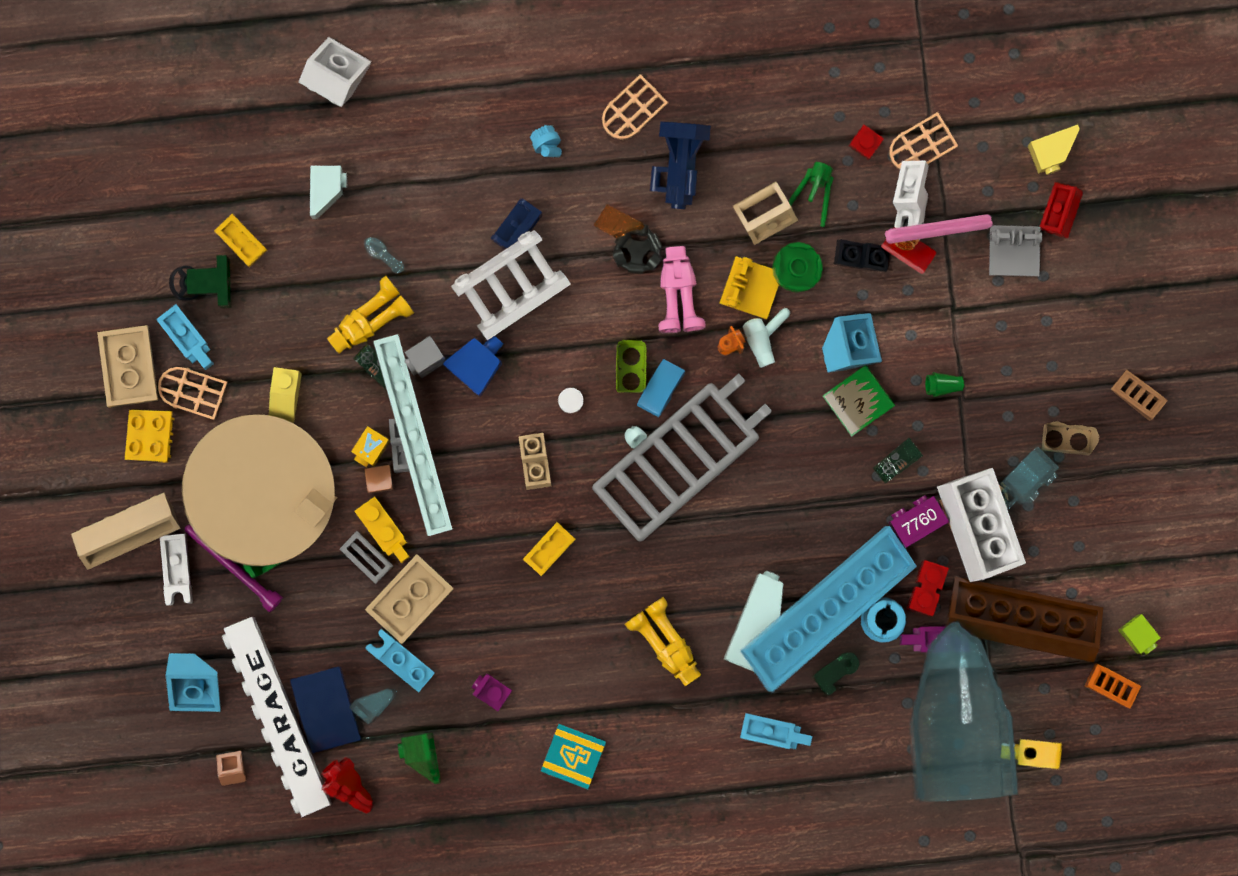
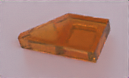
M609 205L605 206L594 224L597 229L614 238L645 227L642 222Z

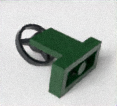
M216 255L217 268L195 269L191 266H180L174 269L169 278V287L172 294L182 301L193 300L199 294H217L218 306L220 308H231L230 258L227 255ZM177 272L181 277L179 280L181 287L179 294L174 287V277ZM186 291L188 295H193L190 298L182 297Z

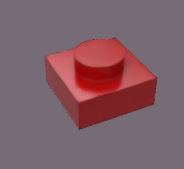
M863 125L849 144V147L870 160L884 138L866 125Z

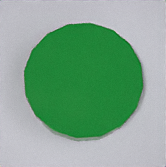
M802 242L790 243L781 248L775 255L772 265L773 275L778 284L785 290L794 293L805 292L814 287L821 279L823 271L822 259L810 245Z

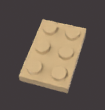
M149 326L97 332L107 407L158 401Z
M416 554L365 610L394 638L403 644L454 588Z

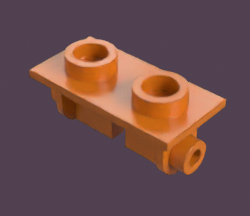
M730 326L728 334L720 339L718 351L722 355H728L738 350L739 354H742L746 341L740 330L735 331L733 326Z

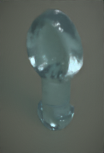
M374 237L365 239L364 246L370 256L384 261L392 268L394 273L399 274L403 272V263L388 253L386 245L381 240Z

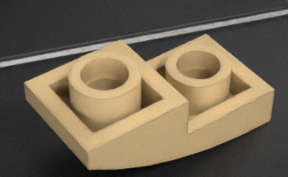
M544 433L519 436L526 490L550 487L551 480Z

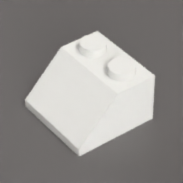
M328 37L307 60L299 83L342 107L353 95L368 70L371 61Z

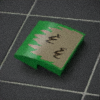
M867 365L823 395L851 437L896 406Z

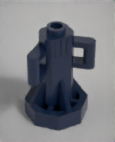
M660 121L659 136L666 139L670 151L668 167L652 166L650 191L666 192L665 203H671V208L686 209V205H692V198L696 196L698 170H695L696 153L703 140H710V125ZM661 172H668L667 187H660Z

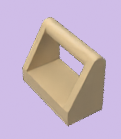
M777 182L733 205L754 245L798 221ZM775 193L778 194L782 204L747 222L742 213L744 210Z

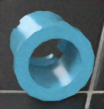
M880 598L861 615V626L864 633L870 639L877 642H890L897 639L902 634L906 625V614L902 606L890 598ZM889 606L897 615V623L893 629L887 630L886 634H882V629L876 625L875 616L880 609Z

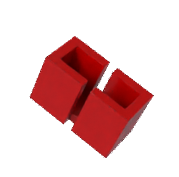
M923 560L915 583L922 584L921 588L913 587L906 609L932 617L940 597L936 590H942L949 568Z

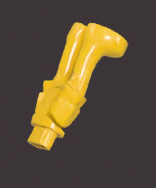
M387 276L380 280V291L367 303L356 310L353 309L350 315H346L341 321L339 328H334L335 332L327 338L338 354L347 347L351 349L355 345L366 342L368 337L374 336L377 330L399 316L407 318L414 314L406 300L399 296L386 310L370 321L366 319L384 304L400 295V292Z
M662 597L644 610L656 623L670 644L665 646L643 611L624 625L630 631H639L657 654V659L662 662V666L674 674L675 679L679 677L683 685L687 686L701 676V673L695 666L697 663L693 661L690 646L686 645L685 639L679 636L665 614L668 604L665 598Z

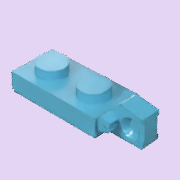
M177 304L156 319L192 364L198 360L205 370L214 364L206 354L210 351L206 341Z
M745 713L740 736L742 739L786 749H796L797 743L810 746L812 736L801 734V727L795 726V724Z

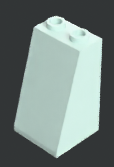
M765 571L764 574L759 573L756 576L724 660L754 672L740 650L780 617L783 583L778 581L780 576Z

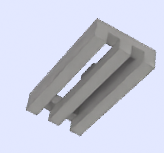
M358 531L340 548L375 584L393 567ZM356 539L360 540L385 565L383 569L354 542ZM349 546L357 551L378 572L376 577L347 550Z

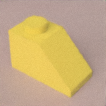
M1078 125L1030 142L1028 148L1038 174L1046 172V175L1061 170L1060 166L1066 161L1080 130Z
M274 367L270 388L269 416H275L294 423L302 376L300 371Z

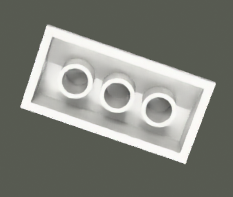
M993 468L937 486L970 582L984 580L1026 564Z

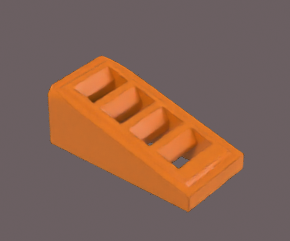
M1098 663L1094 665L1084 685L1131 709L1141 688L1140 685ZM1101 673H1103L1105 677L1100 687H1098L1096 683ZM1111 677L1114 681L1109 691H1106L1104 689ZM1121 682L1123 685L1116 696L1113 693L1118 683ZM1127 686H1129L1132 689L1127 700L1125 701L1122 699V697L1127 689Z

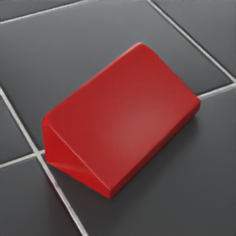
M1054 182L1040 224V230L1062 238H1068L1083 192L1075 186Z
M885 240L881 246L920 274L925 272L937 253L920 240L915 243L913 241L891 244Z

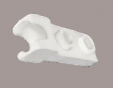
M186 534L160 537L165 604L166 606L173 605L174 596L179 592L182 593L184 602L191 604L193 596Z

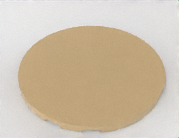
M245 415L230 419L216 426L194 448L183 474L182 496L185 513L196 535L208 548L221 557L248 566H266L283 563L304 552L318 539L329 521L333 504L314 528L294 512L312 489H315L334 504L335 486L333 474L328 459L321 447L302 428L275 416Z

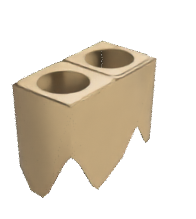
M1058 421L1047 423L1043 428L1041 450L1089 456L1098 444L1099 434L1094 427L1066 425ZM1056 430L1061 433L1063 441L1059 447L1052 448L1046 444V434L1049 431ZM1075 433L1084 434L1088 440L1086 448L1080 451L1073 449L1070 445L1072 435Z

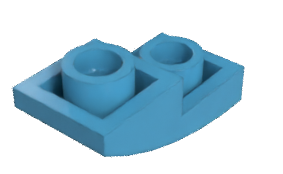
M663 359L641 395L637 406L659 417L671 400L672 393L684 377L685 370Z

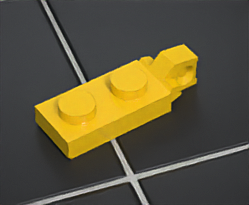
M375 496L355 510L357 516L388 556L394 553L401 563L409 558V555L402 547L407 543L404 535Z

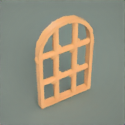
M640 74L613 101L609 102L602 116L603 127L607 134L613 138L628 139L639 133L668 102ZM641 79L646 85L638 93L632 94L629 89ZM647 88H650L655 95L646 104H642L637 98ZM627 93L631 99L621 109L620 107L617 109L614 103L623 94ZM659 97L664 103L652 114L647 107ZM632 103H636L640 109L631 118L628 117L627 119L622 112ZM611 107L616 113L605 123L606 112ZM645 112L649 118L636 128L631 122L641 113ZM617 117H621L626 123L614 134L611 133L607 127ZM626 127H630L634 131L626 136H618Z
M937 112L905 132H901L890 146V158L892 163L898 169H901L902 162L898 164L893 156L902 150L908 149L912 155L905 161H920L919 156L929 150H934L937 156L927 161V164H930L957 148L958 144ZM937 116L940 124L930 130H926L923 124ZM920 127L923 134L912 141H908L905 134ZM943 127L947 136L937 142H933L929 135ZM901 137L905 145L893 151L895 142ZM923 138L928 140L930 146L920 152H914L911 145ZM951 139L954 146L940 154L936 146Z
M174 367L162 374L158 382V391L163 401L173 406V408H179L215 420L228 382L193 371L190 368ZM175 370L184 371L182 379L168 373ZM190 372L204 377L202 385L187 381V373ZM164 377L177 381L180 384L177 392L161 387ZM208 379L223 383L222 390L217 391L208 388V385H206ZM186 384L200 390L198 398L183 394L184 392H181L183 385ZM204 390L220 395L217 405L204 401L202 398ZM162 391L175 397L173 404L165 399ZM179 397L194 401L193 403H196L194 409L191 410L177 405ZM199 404L215 408L213 417L197 412Z

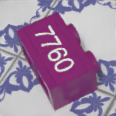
M924 495L913 502L914 508L907 512L902 508L891 515L893 520L888 522L904 548L949 522L934 496L928 499Z

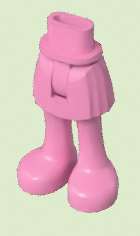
M685 246L665 248L666 258L663 259L664 265L661 273V288L666 292L667 315L665 320L661 321L658 325L659 332L678 333L681 331L677 302V291L679 290L683 306V331L702 330L706 327L705 320L697 317L694 311L692 287L696 286V279L689 262L690 259L686 257Z

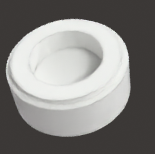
M575 388L563 390L558 398L559 406L564 412L569 414L578 412L583 406L581 392Z

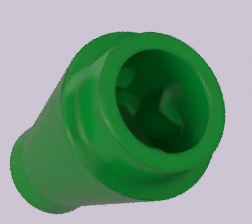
M933 372L932 375L926 376L927 395L938 397L963 391V377Z

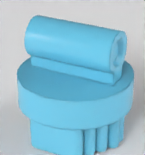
M544 125V127L533 131L530 138L536 153H541L544 157L561 156L562 150L557 147L561 139L553 126Z

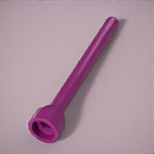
M190 524L185 527V532L261 598L262 607L269 613L279 605L283 599L281 595L276 591H267L234 561L227 560L208 548L196 535Z

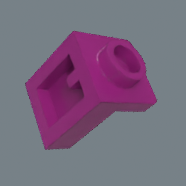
M487 673L484 677L479 675L471 687L475 690L472 694L473 696L479 698L496 711L500 710L512 692L510 688Z

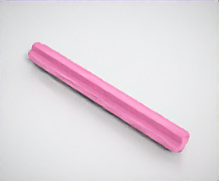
M986 214L887 230L885 236L886 241L891 244L988 229L992 227L993 222L991 221V216Z

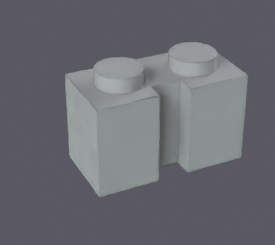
M431 336L405 352L408 358L404 362L413 376L418 373L423 378L443 365L446 360Z

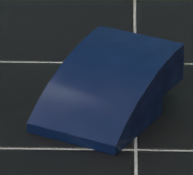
M341 666L290 680L312 753L361 740Z

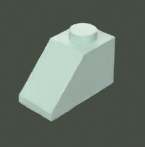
M311 166L310 216L312 219H318L343 195V188H347V173H343L341 166Z

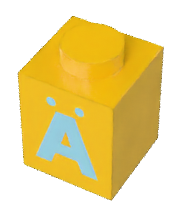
M367 426L351 451L356 455L354 460L366 468L368 464L375 467L389 445L390 440Z

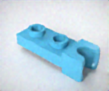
M381 628L379 636L384 640L383 646L376 648L372 644H368L365 649L417 692H420L435 672Z

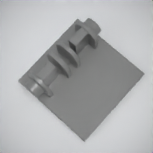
M992 225L990 227L989 275L1039 277L1040 243L1042 242L1040 227Z

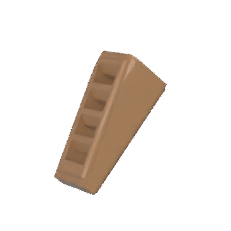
M1128 370L1121 375L1110 389L1149 421L1157 415L1168 401ZM1128 379L1131 380V385L1123 392L1121 388ZM1138 386L1140 390L1133 398L1130 397V393ZM1144 392L1147 393L1148 396L1142 404L1138 403L1137 401ZM1154 399L1156 403L1150 410L1146 409V406Z

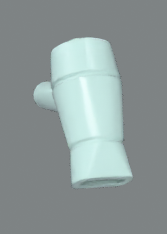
M783 308L766 326L760 318L751 319L743 325L746 340L756 356L760 368L775 362L769 336L789 317L790 311L787 308Z

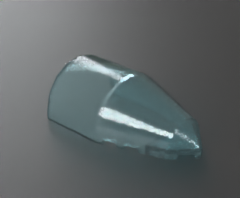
M958 622L948 624L928 645L909 720L914 801H963L1018 794L1012 716L1009 709L1007 710L1001 696L1002 691L997 686L992 674L993 669L982 642L976 636H972Z

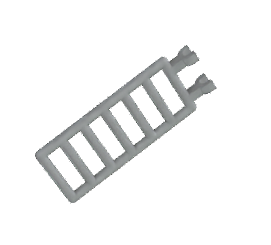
M739 373L720 390L713 383L707 384L593 484V491L637 541L645 540L759 440V435L753 428L766 418L772 410L764 404L747 420L743 418L727 399L728 396L745 383L744 378ZM710 395L747 436L736 447L699 406ZM692 412L728 453L719 462L716 463L680 422L689 413ZM672 428L709 469L698 480L662 440V437ZM653 445L690 486L680 496L674 492L642 455ZM634 461L671 502L660 513L624 473V470ZM615 478L652 519L642 529L636 525L605 489Z

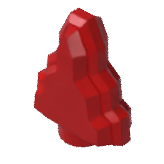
M344 757L340 762L334 760L322 771L321 774L326 779L322 790L332 798L336 797L343 803L348 802L353 808L366 814L372 810L373 800L368 791L362 786L361 777L355 771L354 763L350 758Z

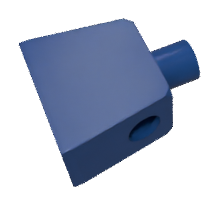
M496 336L487 340L483 345L473 338L449 357L443 365L481 397L502 364L495 354L504 344Z

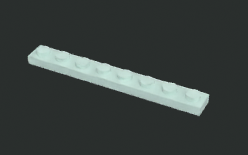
M396 334L375 340L373 343L427 536L452 530L407 365L404 362L405 357L399 336Z

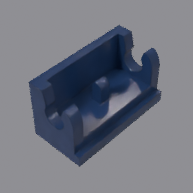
M523 198L520 199L495 234H493L491 240L503 249H507L516 243L522 234L532 231L543 216L542 212Z

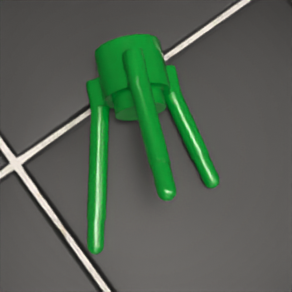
M815 162L812 169L808 168L805 177L788 202L792 206L809 179H811L810 183L813 184L808 198L809 202L813 201L818 187H824L826 184L820 223L821 227H825L830 190L834 177L831 176L833 168L824 163Z

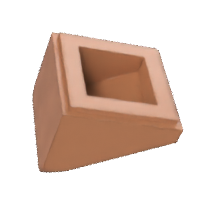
M390 465L365 469L368 494L394 490Z
M241 751L216 755L218 778L221 785L246 781Z

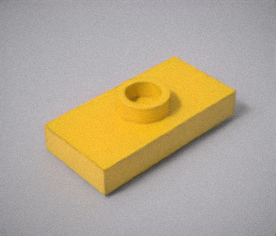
M233 214L214 230L249 268L268 251Z
M556 522L523 560L542 577L576 539Z

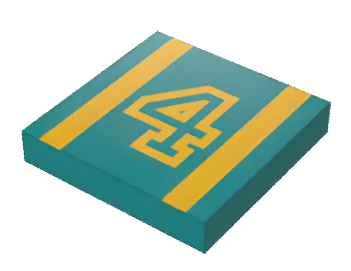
M558 724L541 772L588 789L606 741Z

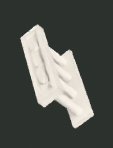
M535 230L525 232L518 238L516 243L471 273L459 276L455 280V284L451 286L458 297L463 293L466 294L482 318L481 323L477 327L487 340L571 285L567 277L560 270L553 272L536 246V244L542 241V238ZM526 251L529 252L544 275V281L537 286L531 285L515 258ZM506 264L524 291L523 295L516 300H511L494 272ZM484 279L487 280L503 305L502 309L495 314H490L473 288Z

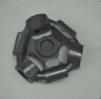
M632 224V227L626 231L623 230L614 242L616 245L612 252L613 258L618 268L627 269L628 273L643 274L644 271H654L663 259L661 257V248H663L657 233L653 234L648 225ZM631 234L647 236V239L645 241H636L632 239ZM622 248H627L632 259L629 263L626 262L621 251ZM648 251H654L655 253L645 265L642 262L644 255Z

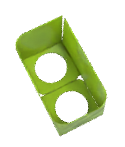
M639 340L620 341L617 344L616 390L618 393H643L646 387V345L643 341ZM628 348H635L640 353V360L635 365H627L623 361V352ZM627 373H635L640 379V384L635 390H627L622 384V379Z

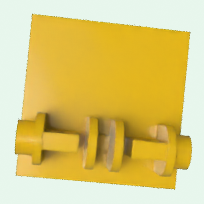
M736 256L720 304L767 320L779 286L773 275V269L754 263L752 259Z
M129 410L125 460L168 463V458H171V446L169 444L173 442V440H170V436H173L171 431L173 421L175 420L172 417V411Z

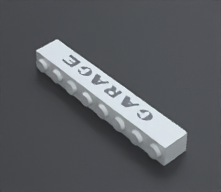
M250 617L224 628L225 635L222 636L227 649L232 648L235 655V658L232 659L233 665L237 673L242 672L245 679L242 682L243 689L247 696L251 695L255 703L251 706L257 720L261 718L265 727L261 729L266 743L271 742L274 752H271V756L276 767L281 766L284 775L281 776V780L285 789H290L294 798L290 801L295 813H300L303 817L331 805L332 802L329 795L322 790L323 780L255 617Z

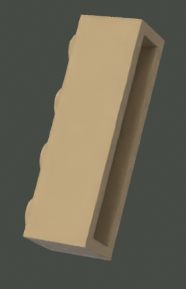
M162 493L115 515L106 517L88 527H84L71 535L78 556L88 570L180 529L172 504L165 493Z

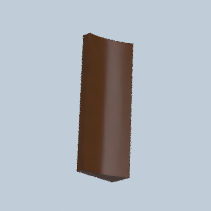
M955 576L952 584L945 631L1094 662L1100 649L1103 607L980 581L970 582L969 579Z

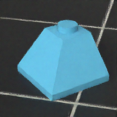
M871 313L839 316L834 319L822 347L827 372L844 371L882 362Z
M169 653L166 683L170 711L220 712L221 705L217 671L196 654Z

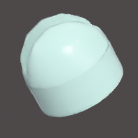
M632 426L631 429L628 428L624 434L625 440L631 448H635L647 438V434L637 426Z

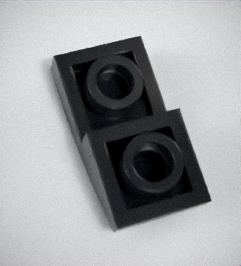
M839 239L836 243L834 265L887 272L890 253L881 247L882 245L863 244Z

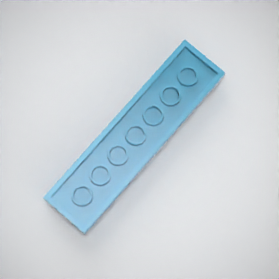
M885 526L741 649L740 652L769 692H773L917 566L892 528Z

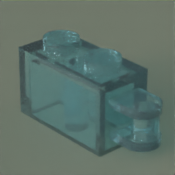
M1038 446L999 483L1003 487L1001 490L1002 496L1008 492L1013 497L1009 502L1003 496L1007 510L1016 502L1021 505L1027 501L1030 504L1040 494L1037 490L1043 484L1048 486L1058 476L1055 471L1059 467Z

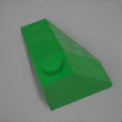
M433 733L401 738L402 743L398 744L400 759L405 758V763L432 783H441Z

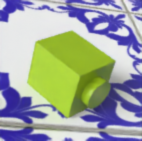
M1142 614L1136 615L1118 629L1136 654H1141L1142 652L1148 654L1158 646L1156 641L1160 639V636Z

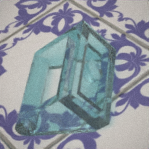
M385 689L356 699L349 708L367 724H372L394 700L397 692L394 689Z

